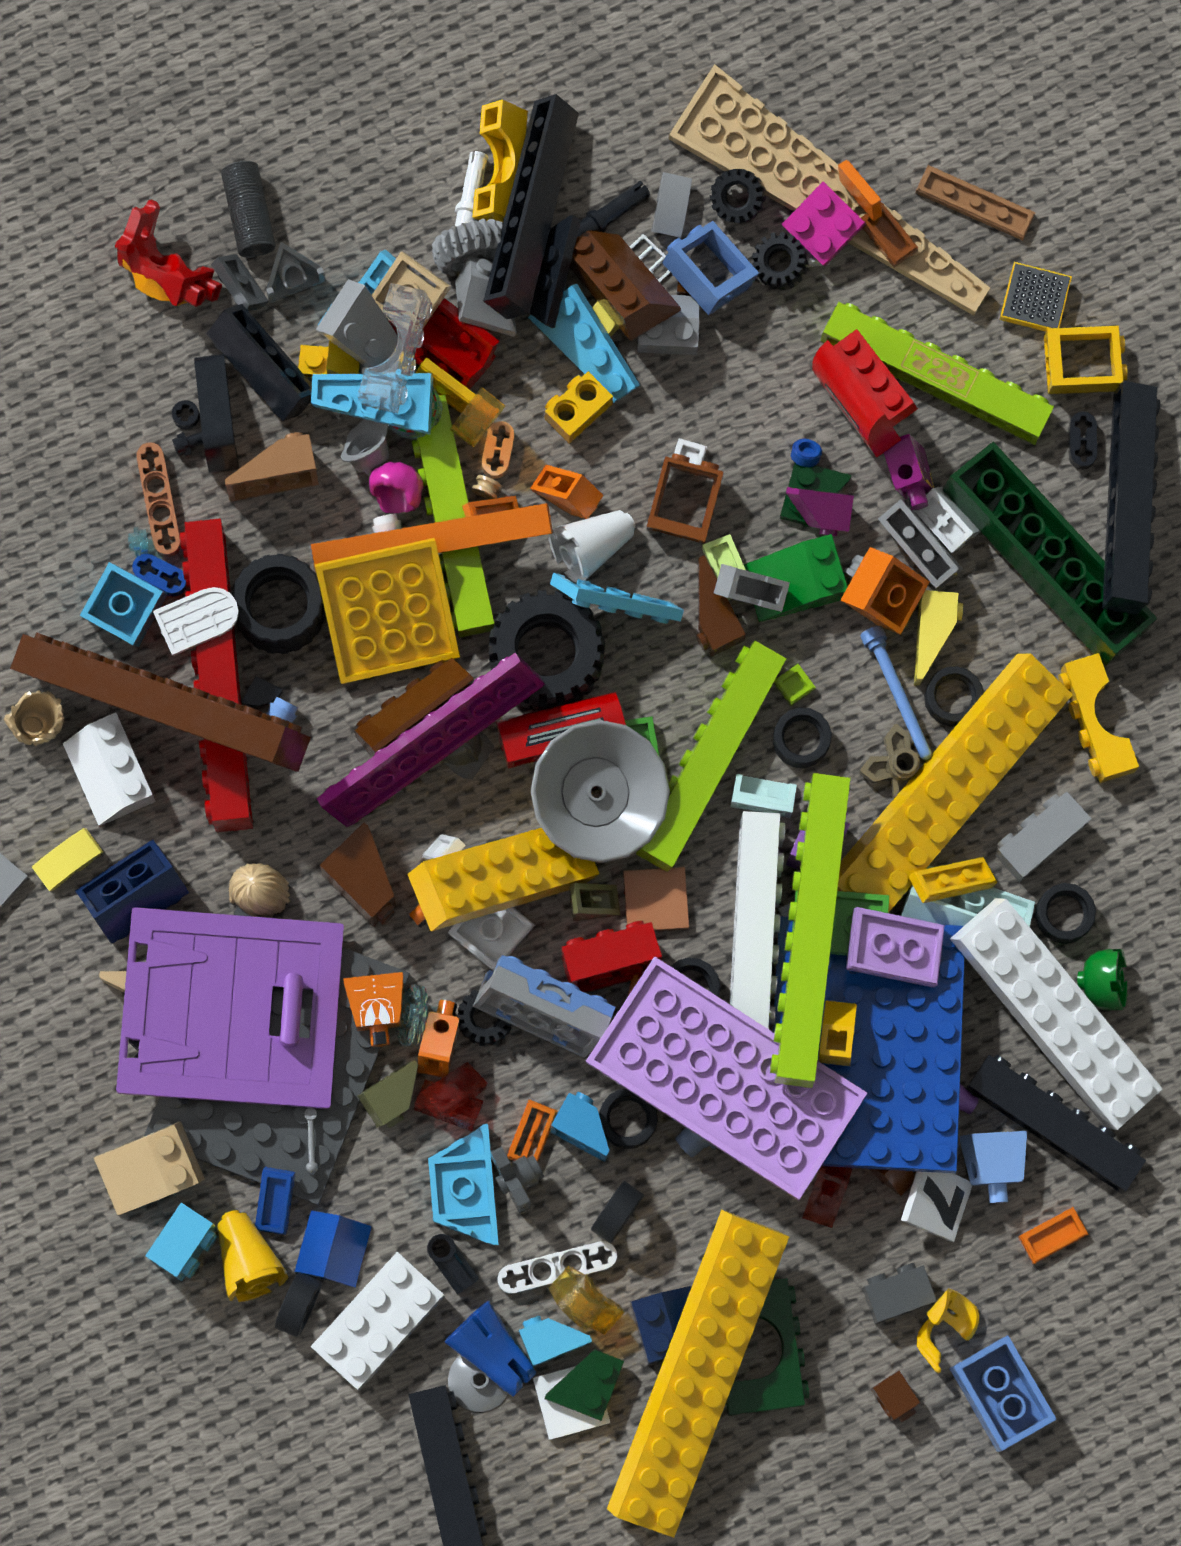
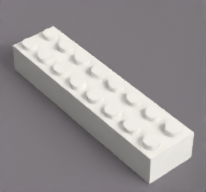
M743 811L739 829L730 1005L767 1029L772 1030L775 1023V1007L770 1006V999H774V994L776 995L777 976H772L771 974L772 968L775 969L776 964H778L779 945H773V938H777L780 931V914H775V907L779 908L782 897V884H777L776 882L777 877H781L784 862V853H778V847H782L785 839V823H780L779 813Z
M995 898L950 938L1105 1127L1118 1130L1162 1090V1087L1007 899Z

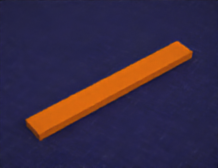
M548 503L314 543L311 544L314 564H319L434 538L436 541L438 553L553 534L549 506Z

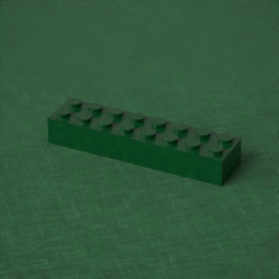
M994 441L949 477L942 490L1093 654H1100L1104 666H1107L1147 632L1158 619L1146 605L1138 615L1102 609L1105 561Z

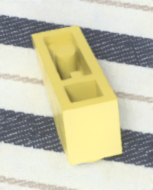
M925 590L919 601L914 685H921L952 633L957 621H962L963 603L958 602L959 593Z

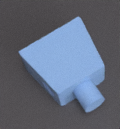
M1027 1131L975 1133L959 1136L971 1185H988L989 1203L1008 1202L1007 1184L1023 1182Z

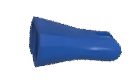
M486 1301L476 1309L445 1340L449 1347L479 1368L512 1397L523 1388V1383H528L536 1375L531 1362L512 1339L490 1301Z

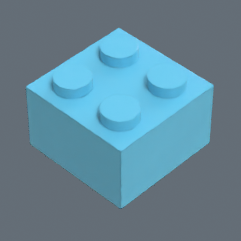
M109 562L80 616L124 641L139 647L155 618L153 611L162 606L168 594Z
M181 1202L145 1256L179 1280L183 1281L185 1276L190 1279L200 1265V1262L197 1260L203 1250L209 1252L218 1238L215 1233L217 1227Z

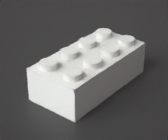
M396 1252L313 1343L311 1348L353 1387L360 1391L444 1298V1294L404 1257Z

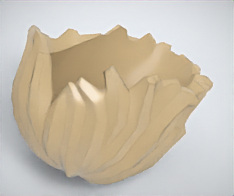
M37 690L36 693L28 691L15 706H11V713L5 715L4 721L19 742L26 745L34 744L35 746L48 743L51 739H55L56 735L62 730L64 710L62 705H60L61 699H56L50 691L42 693L40 690Z
M247 863L245 866L236 869V872L231 877L229 882V900L232 904L235 903L244 912L253 917H273V914H280L285 909V904L290 902L288 898L290 896L288 892L289 883L278 871L269 865Z

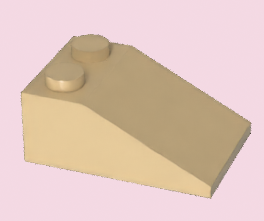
M181 1121L94 1157L117 1215L177 1193L205 1179Z

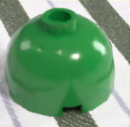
M1122 949L1097 951L1085 961L1084 970L1078 971L1077 984L1079 988L1084 990L1088 999L1099 1009L1123 1010V1007H1126L1128 986L1127 981L1124 982L1122 967H1127Z

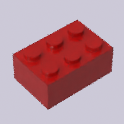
M635 921L626 925V929L614 932V929L598 932L596 937L584 940L583 937L574 938L567 941L566 945L561 947L562 963L567 981L578 986L580 991L584 993L631 981L633 975L638 974V978H641L649 966L643 963L652 961L654 956L662 961L661 951L652 922L644 924V921Z

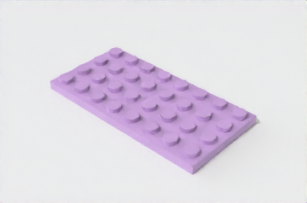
M655 956L586 1060L588 1065L798 1201L868 1094L819 1061H817L813 1088L774 1083L775 1074L770 1073L772 1054L778 1055L779 1043L774 1042V1033Z

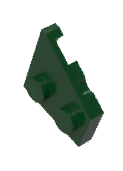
M794 463L788 487L838 494L849 483L851 475L819 466L803 467ZM786 494L780 519L808 526Z
M594 1349L546 1394L544 1399L602 1421L624 1361Z

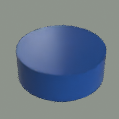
M799 439L792 446L791 459L800 466L813 467L819 463L822 449L813 440Z

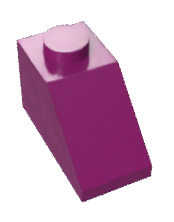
M787 487L786 494L809 527L820 528L819 534L822 535L832 534V536H837L838 531L849 532L854 496Z

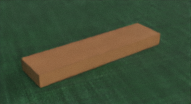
M930 165L927 166L915 192L1022 241L1036 214L1029 209Z

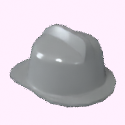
M366 419L361 421L347 436L344 450L341 454L343 462H350L358 472H365L370 477L371 472L375 468L380 467L389 458L390 451L386 440L389 425Z

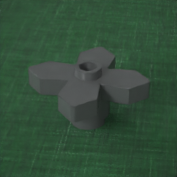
M502 1147L490 1152L491 1160L500 1175L495 1179L502 1193L506 1194L509 1192L519 1214L531 1209V1202L525 1191L539 1184L538 1180L544 1178L534 1155L528 1158L523 1156L510 1163Z

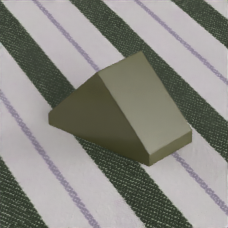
M570 884L569 894L573 921L621 915L617 885Z

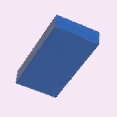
M269 1167L263 1168L255 1222L258 1231L286 1235L295 1172Z

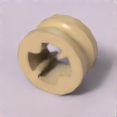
M478 475L476 478L478 484L473 485L472 492L488 500L496 499V491H500L502 485L492 478Z

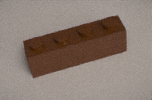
M587 231L577 237L570 268L630 341L681 311L678 303L619 234Z
M453 658L447 662L441 660L430 668L429 672L431 674L423 680L417 678L405 687L406 692L400 697L396 698L393 696L381 705L382 710L372 717L369 714L363 717L356 724L358 728L354 730L355 737L368 754L373 757L378 750L386 748L398 739L404 731L410 730L420 723L427 714L436 711L446 704L453 695L461 693L472 685L474 678Z

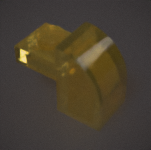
M482 387L454 422L450 430L474 448L506 406Z
M569 1265L549 1287L559 1308L573 1322L585 1330L591 1327L606 1335L625 1313L620 1304L598 1292L589 1276Z

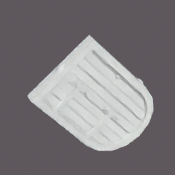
M212 587L200 590L156 609L153 613L172 656H175L230 631L237 622L239 610L237 602L231 593L222 588Z

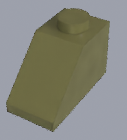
M415 1060L401 1066L357 1095L376 1127L386 1124L388 1128H391L404 1119L402 1113L410 1108L418 1064Z

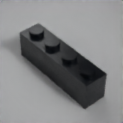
M243 304L223 310L206 334L214 342L217 349L222 351L230 360L234 368L250 383L253 390L270 406L276 416L282 421L299 416L311 402L312 383Z

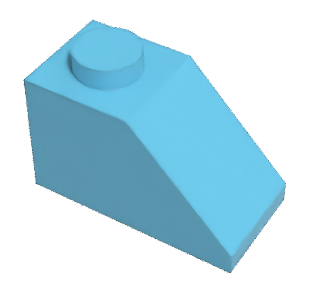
M540 1316L524 1321V1328L519 1330L533 1367L592 1343L589 1335L549 1318L541 1320Z

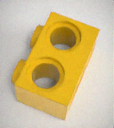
M589 371L582 377L580 375L574 377L567 385L568 390L560 397L555 395L545 405L544 419L569 444L613 405V395ZM584 391H590L596 397L591 401H585L579 395ZM562 411H569L574 417L571 420L564 421L558 417V414Z

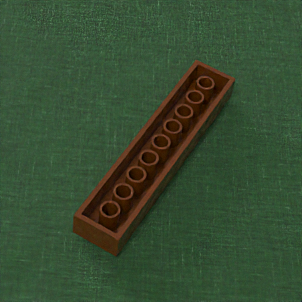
M37 632L34 638L25 634L22 635L10 667L12 670L296 772H299L311 739L310 736L301 733V726L273 715L270 716L259 710L239 705L228 699L185 686L174 680L134 668L120 661L80 649L77 646L63 641L60 642Z

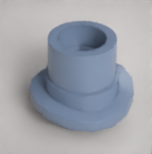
M687 1128L675 1137L680 1147L692 1158L704 1148L709 1146L714 1150L717 1148Z

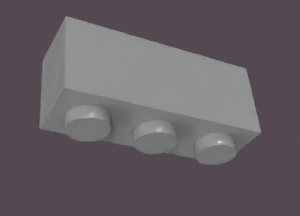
M900 499L878 518L936 589L942 588L963 570L914 510H911L906 500Z
M1065 792L1061 797L1054 794L1042 805L1046 810L1039 816L1032 813L1020 824L1023 829L1014 836L1010 832L997 844L1000 849L995 856L1019 883L1092 819L1068 792Z

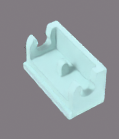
M736 774L730 807L754 812L779 813L781 817L790 818L793 812L797 785Z

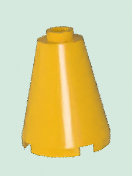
M238 1210L222 1215V1220L218 1223L217 1227L226 1293L229 1300L233 1301L234 1297L237 1298L238 1302L253 1300L272 1292L267 1288L268 1286L278 1282L279 1287L283 1285L288 1279L286 1269L246 1213H239Z

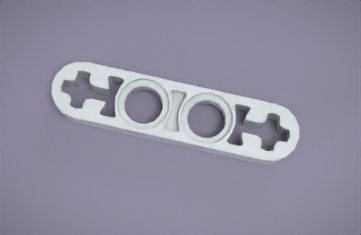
M599 1241L507 1265L498 1274V1285L503 1292L516 1294L601 1272L615 1264L617 1251L612 1244L606 1241ZM604 1247V1250L607 1252L611 1251L612 1256L607 1259V1264L602 1265L601 1260L591 1261L593 1268L586 1269V1258L582 1251L589 1250V1256L598 1254V1248ZM569 1255L578 1256L582 1262L580 1270L575 1273L568 1272L563 1266L564 1259ZM546 1263L550 1266L551 1275L547 1280L540 1281L534 1277L533 1268L536 1264ZM528 1266V1276L533 1284L525 1285L526 1279L517 1281L515 1288H510L509 1284H503L502 1279L507 1277L508 1271H513L514 1275L524 1274L521 1267Z

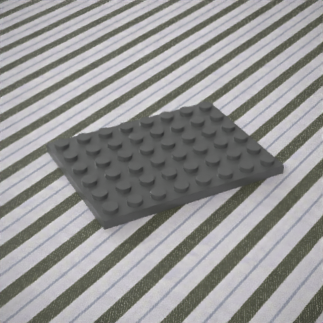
M238 907L234 915L251 916ZM342 947L331 1105L329 1109L313 1108L317 1112V1117L314 1120L317 1172L311 1174L306 1170L309 1154L308 1120L304 1116V1112L308 1108L195 1099H192L185 1106L177 1098L159 1097L144 1136L181 1121L196 1159L260 1184L264 1167L295 1172L292 1196L319 1206L359 1105L360 1099L357 1095L364 1091L381 1047H371L369 1030L357 1031L343 978L403 972L405 988L410 973ZM273 987L269 1027V1035L280 1036L284 988ZM303 989L299 1038L310 1037L313 990Z

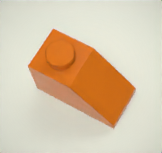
M545 465L530 488L533 492L570 515L583 519L590 517L604 496L584 475L550 465Z

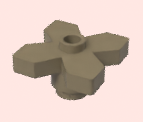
M894 724L883 738L887 756H870L859 770V774L871 783L891 779L892 799L897 796L926 762V760L920 758L918 752L911 750L910 733L898 724ZM896 762H903L906 767L905 771L899 769Z

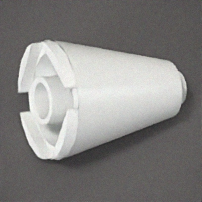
M617 510L557 526L552 529L554 533L549 535L550 548L557 563L559 564L563 560L569 568L568 571L564 572L568 578L576 583L578 579L587 580L634 536L635 522L628 513Z

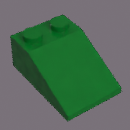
M832 534L800 542L744 564L747 571L790 582L782 612L754 605L759 622L841 601L847 589V583Z

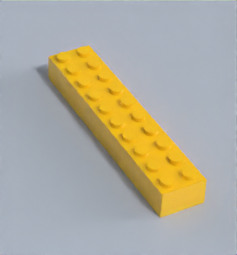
M1031 653L1017 654L932 753L931 758L926 760L841 860L837 891L889 895V913L913 885L909 876L914 871L924 870L930 865L1073 694Z
M721 1210L609 1501L607 1510L616 1518L673 1538L675 1537L789 1236L775 1229Z

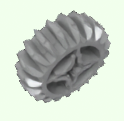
M485 219L479 221L472 220L468 223L452 226L450 230H444L432 243L433 259L438 270L442 271L443 274L451 276L460 274L469 256L487 259L493 263L497 245L501 242L503 222L495 221L494 219L488 221Z

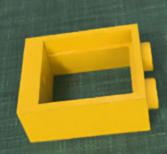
M1119 326L1047 329L1043 338L1048 394L1114 392L1123 380L1127 381V365L1122 364L1121 353L1125 352V339L1123 335H1119ZM1109 339L1112 376L1063 378L1060 341Z

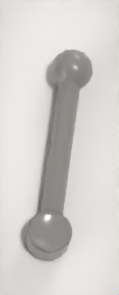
M308 1108L304 1112V1116L308 1120L309 1162L306 1165V1170L308 1173L313 1174L318 1170V1164L315 1162L314 1120L317 1117V1112L313 1108Z

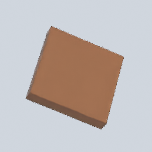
M685 867L671 868L668 872L662 869L623 871L627 925L635 921H644V924L652 922L654 931L689 929Z

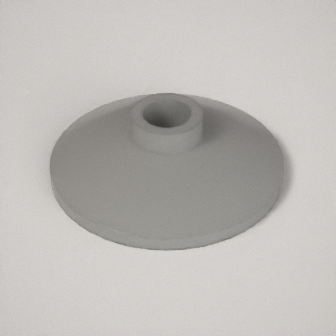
M461 1355L453 1362L448 1375L449 1390L454 1391L455 1400L460 1406L474 1412H485L496 1408L505 1400L508 1393ZM479 1373L486 1377L485 1383L481 1386L476 1385L473 1381L474 1376Z

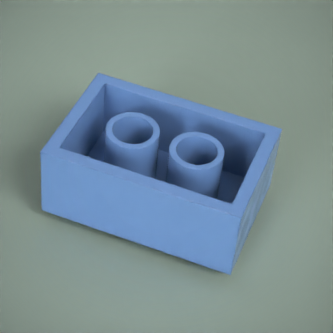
M1008 1335L949 1368L997 1452L1005 1450L1057 1420Z

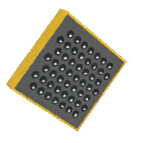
M1014 262L999 320L1045 332L1047 329L1059 328L1072 276Z

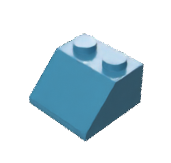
M577 1092L576 1095L569 1093L551 1124L550 1133L605 1162L608 1158L609 1147L597 1107L593 1106L594 1100L580 1092Z

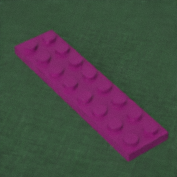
M516 653L502 659L495 668L487 674L479 676L472 685L461 693L453 695L442 707L427 714L420 723L410 730L404 731L398 739L386 748L378 750L371 759L361 766L352 769L349 775L338 783L329 786L316 799L325 811L346 827L357 823L545 685L543 680Z

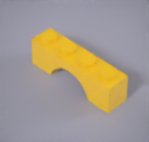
M503 99L482 106L480 135L486 140L492 151L494 173L487 186L475 189L472 218L477 220L485 219L488 221L494 219L495 221L504 222L526 136L528 111Z
M1097 653L1065 663L1061 668V674L1058 675V678L1073 694L1070 698L1072 702L1068 703V707L1073 720L1078 719L1081 727V730L1078 731L1080 743L1083 748L1088 747L1091 759H1088L1091 774L1093 777L1098 776L1100 783L1135 773L1139 765L1130 739L1114 736L1107 732L1099 724L1095 715L1094 705L1096 696L1109 682L1100 654Z

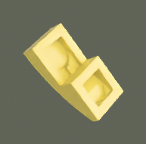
M83 828L46 854L32 868L47 889L53 891L74 873L86 868L103 851L89 831Z

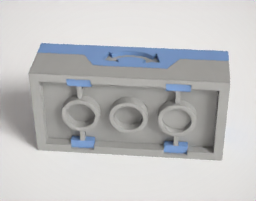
M504 955L499 958L494 971L489 970L485 974L473 1007L583 1058L595 1048L603 1036L616 1008L608 1004L607 1000L601 996L584 993L575 984L558 981L544 970L532 969L524 965L520 959Z

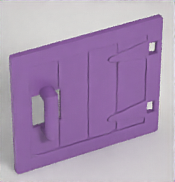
M133 908L117 1074V1093L329 1109L332 1093L343 924ZM137 944L148 945L146 962H135ZM273 987L284 988L280 1036L269 1035ZM303 989L313 990L309 1038H299ZM129 1039L139 1041L138 1058H127Z

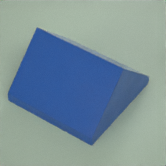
M311 1211L294 1272H300L308 1276L355 1288L372 1226L340 1215Z

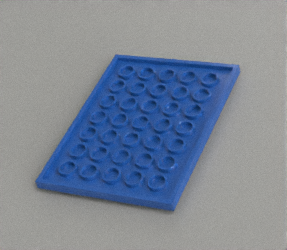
M780 916L773 1033L775 1032L776 1023L782 1024L783 1012H778L777 1007L779 993H785L787 983L786 981H781L783 962L789 963L790 951H785L787 932H792L793 921L788 920V916ZM944 926L938 985L934 988L846 970L847 956L830 954L823 1017L826 1000L857 1004L851 1065L822 1064L868 1094L822 1166L956 1174L965 957L950 938L964 926ZM819 1043V1051H818V1060H817V1061H819L820 1043Z

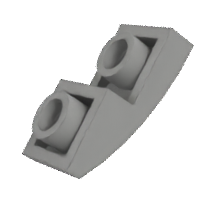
M666 172L662 173L652 232L681 238L692 178Z

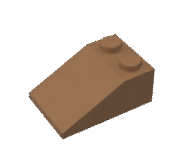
M294 432L286 435L284 439H279L227 477L225 485L230 502L319 485L309 434L303 435L301 432Z

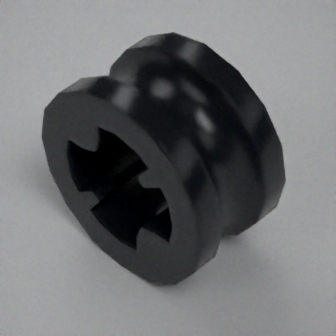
M182 400L172 408V418L177 427L185 430L192 429L199 422V411L195 403ZM184 408H188L190 413L194 412V416H189L188 421H182L181 416L177 417L178 414L183 413Z

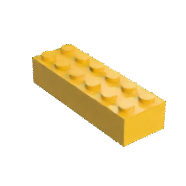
M538 828L423 861L407 875L429 929L432 932L568 891L570 884L588 883L600 873L594 861L574 858L553 844L544 830Z

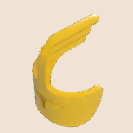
M950 1288L944 1292L927 1312L929 1318L922 1325L917 1335V1347L920 1353L937 1373H941L939 1366L941 1363V1353L931 1341V1331L934 1325L938 1326L944 1320L963 1339L969 1341L975 1334L979 1324V1312L975 1304ZM948 1308L955 1312V1314H951L949 1311H947Z

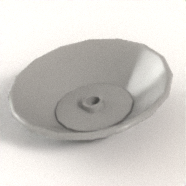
M597 720L573 725L550 741L535 764L530 792L536 820L553 844L574 858L603 863L627 858L652 840L665 819L670 789L665 764L649 740L627 725ZM594 786L600 789V795L597 798L591 794V789Z

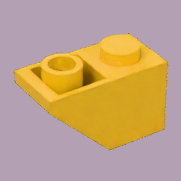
M826 1000L819 1052L820 1063L842 1066L851 1065L857 1004Z

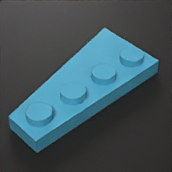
M578 284L570 286L563 292L555 328L544 325L532 315L528 317L584 374L589 371L613 395V403L640 386Z
M431 373L313 374L311 404L313 407L431 435L433 375Z
M553 573L550 582L552 586L573 598V604L589 608L591 603L599 605V609L611 613H616L617 609L625 610V614L636 618H642L643 614L650 615L652 620L668 624L669 619L681 622L684 612L682 608L669 601L633 593L632 598H630L629 593L607 586L604 592V588L591 584L589 581L578 579L577 583L574 584L566 579L564 575Z

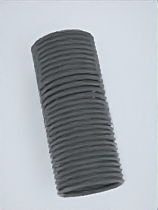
M239 161L225 166L221 171L238 254L242 257L253 258L272 252L276 244L258 164L253 161Z

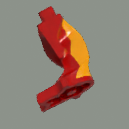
M150 199L141 209L133 207L125 231L116 242L115 248H117L118 264L132 273L135 288L157 300L170 301L174 306L189 303L197 307L202 305L205 299L211 302L217 301L222 284L212 279L215 271L213 268L201 266L192 271L187 268L179 254L162 255L158 251L154 230L160 211L159 204Z

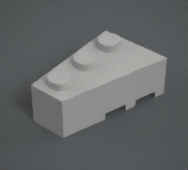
M348 279L316 330L374 374L404 373L412 360L411 356L367 287Z

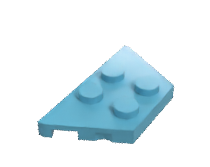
M483 1124L477 1130L451 1144L448 1148L428 1158L433 1222L490 1245L499 1246L488 1124Z

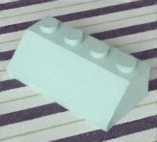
M912 885L901 916L942 925L965 926L995 898H1002L1009 901L1030 927L1035 902L993 887L922 903Z

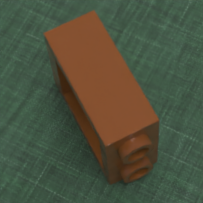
M673 453L672 458L665 456L647 529L705 544L724 471L718 470L719 465L711 462L702 461L701 465L689 463L690 458L684 455ZM670 469L714 480L701 528L658 517Z

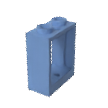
M714 221L704 227L701 225L696 226L683 240L680 238L674 240L667 247L668 254L662 262L708 315L747 291L759 274ZM702 242L710 248L733 274V277L716 288L685 254Z

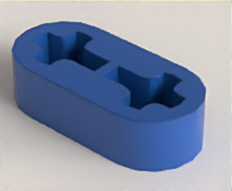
M141 554L134 560L132 565L134 575L166 592L168 596H179L186 590V580H184L181 569L150 554ZM152 562V569L158 572V574L155 575L147 572L145 575H141L142 570L139 566ZM177 575L181 585H174L170 589L168 588V582L162 576L174 578Z

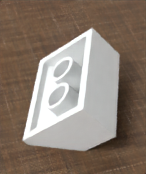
M117 713L88 724L63 743L99 826L156 802Z

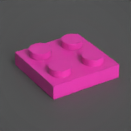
M822 182L781 225L799 240L825 267L866 223L825 182Z

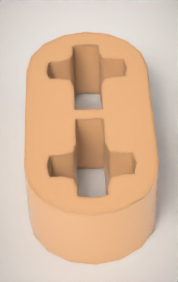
M498 421L493 423L487 433L482 457V470L487 477L492 479L503 477L509 468L514 444V430L507 422ZM503 429L505 430V435L510 437L504 438L502 446L497 447V437L493 436V433L498 434L499 430ZM495 453H499V462L503 467L499 466L497 471H492L491 465L487 464V462H492Z

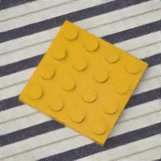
M434 538L314 564L341 684L460 657Z

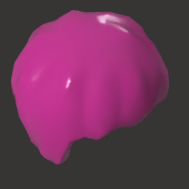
M388 462L371 472L369 487L371 494L376 497L383 512L415 511L420 505L423 480L412 466L402 462Z

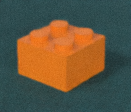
M869 547L841 601L876 625L901 635L930 581L894 556Z

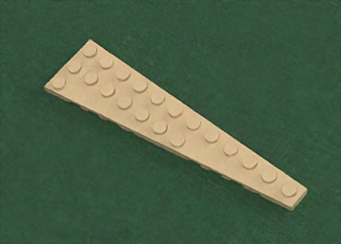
M714 64L669 134V140L723 171L745 169L753 172L756 177L760 178L762 186L765 187L764 195L792 211H795L822 182H825L860 218L867 214L840 182L838 164L821 150L816 149L803 135H798L787 126V122L781 117H776L760 100L751 97L743 90L739 83ZM886 205L885 207L918 246V251L894 268L863 229L848 242L973 316L990 290V287L962 264L954 261L941 247H936L925 238V234L917 228L914 229L902 219L899 213L895 210L892 211Z

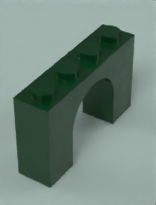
M788 1278L772 1281L759 1315L760 1319L765 1320L774 1327L780 1337L782 1344L780 1361L774 1371L765 1377L733 1383L726 1401L728 1416L802 1407L805 1405L804 1399H809L808 1382L801 1379L800 1367H805L803 1348H797L796 1336L801 1335L798 1316L793 1317L791 1304H796L794 1285H788Z

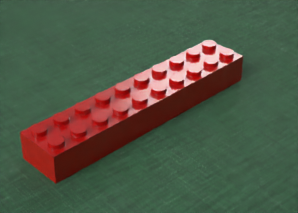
M221 518L184 522L185 532H180V543L184 559L188 558V561L182 562L183 575L187 588L191 589V591H185V597L212 587L222 588L231 593L226 535ZM233 626L224 635L196 646V650H191L192 668L194 669L195 676H199V680H193V684L196 689L242 705L235 630ZM206 739L199 740L200 757L203 760V765H207V770H202V781L206 795H210V800H205V813L209 825H214L217 833L253 829L246 754Z

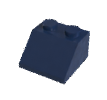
M690 1286L631 1301L630 1306L648 1365L664 1360L689 1296Z

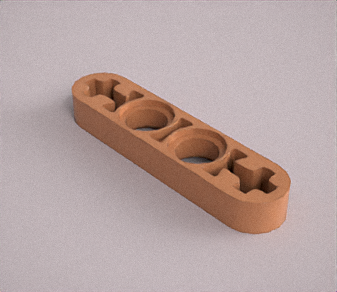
M145 443L137 451V463L152 541L156 552L160 556L172 557L179 552L181 543L165 457L162 448L158 444ZM147 451H153L154 455H159V457L154 458L156 471L150 472L148 461L146 459L142 460V458L147 456ZM153 479H161L165 483V487L159 493H152L148 490L149 482ZM165 507L170 511V516L166 521L159 522L153 518V513L157 508ZM156 528H167L170 540H175L171 544V549L165 550L164 545H159L164 539L162 530L155 532Z

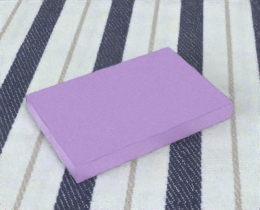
M856 907L853 909L846 970L934 988L938 985L945 925Z

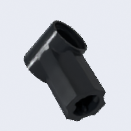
M437 1234L429 1240L427 1245L428 1256L433 1260L457 1295L480 1279L450 1236ZM440 1239L447 1241L450 1246L449 1254L443 1258L435 1256L432 1251L433 1243Z

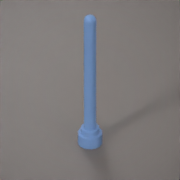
M882 626L871 627L861 633V640L865 648H869L870 652H874L922 760H929L932 752L885 649L887 645L885 631Z

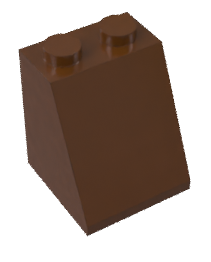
M364 822L320 864L322 876L373 927L378 923L383 926L396 913L393 910L396 907L395 897L369 826Z

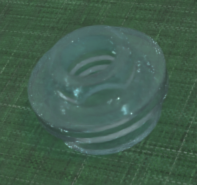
M139 526L134 527V533H128L129 550L135 551L136 557L149 553L147 529H139Z

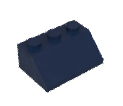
M153 839L75 890L111 945L129 935L133 908L164 910L170 905L178 903L182 897L189 893L177 872Z

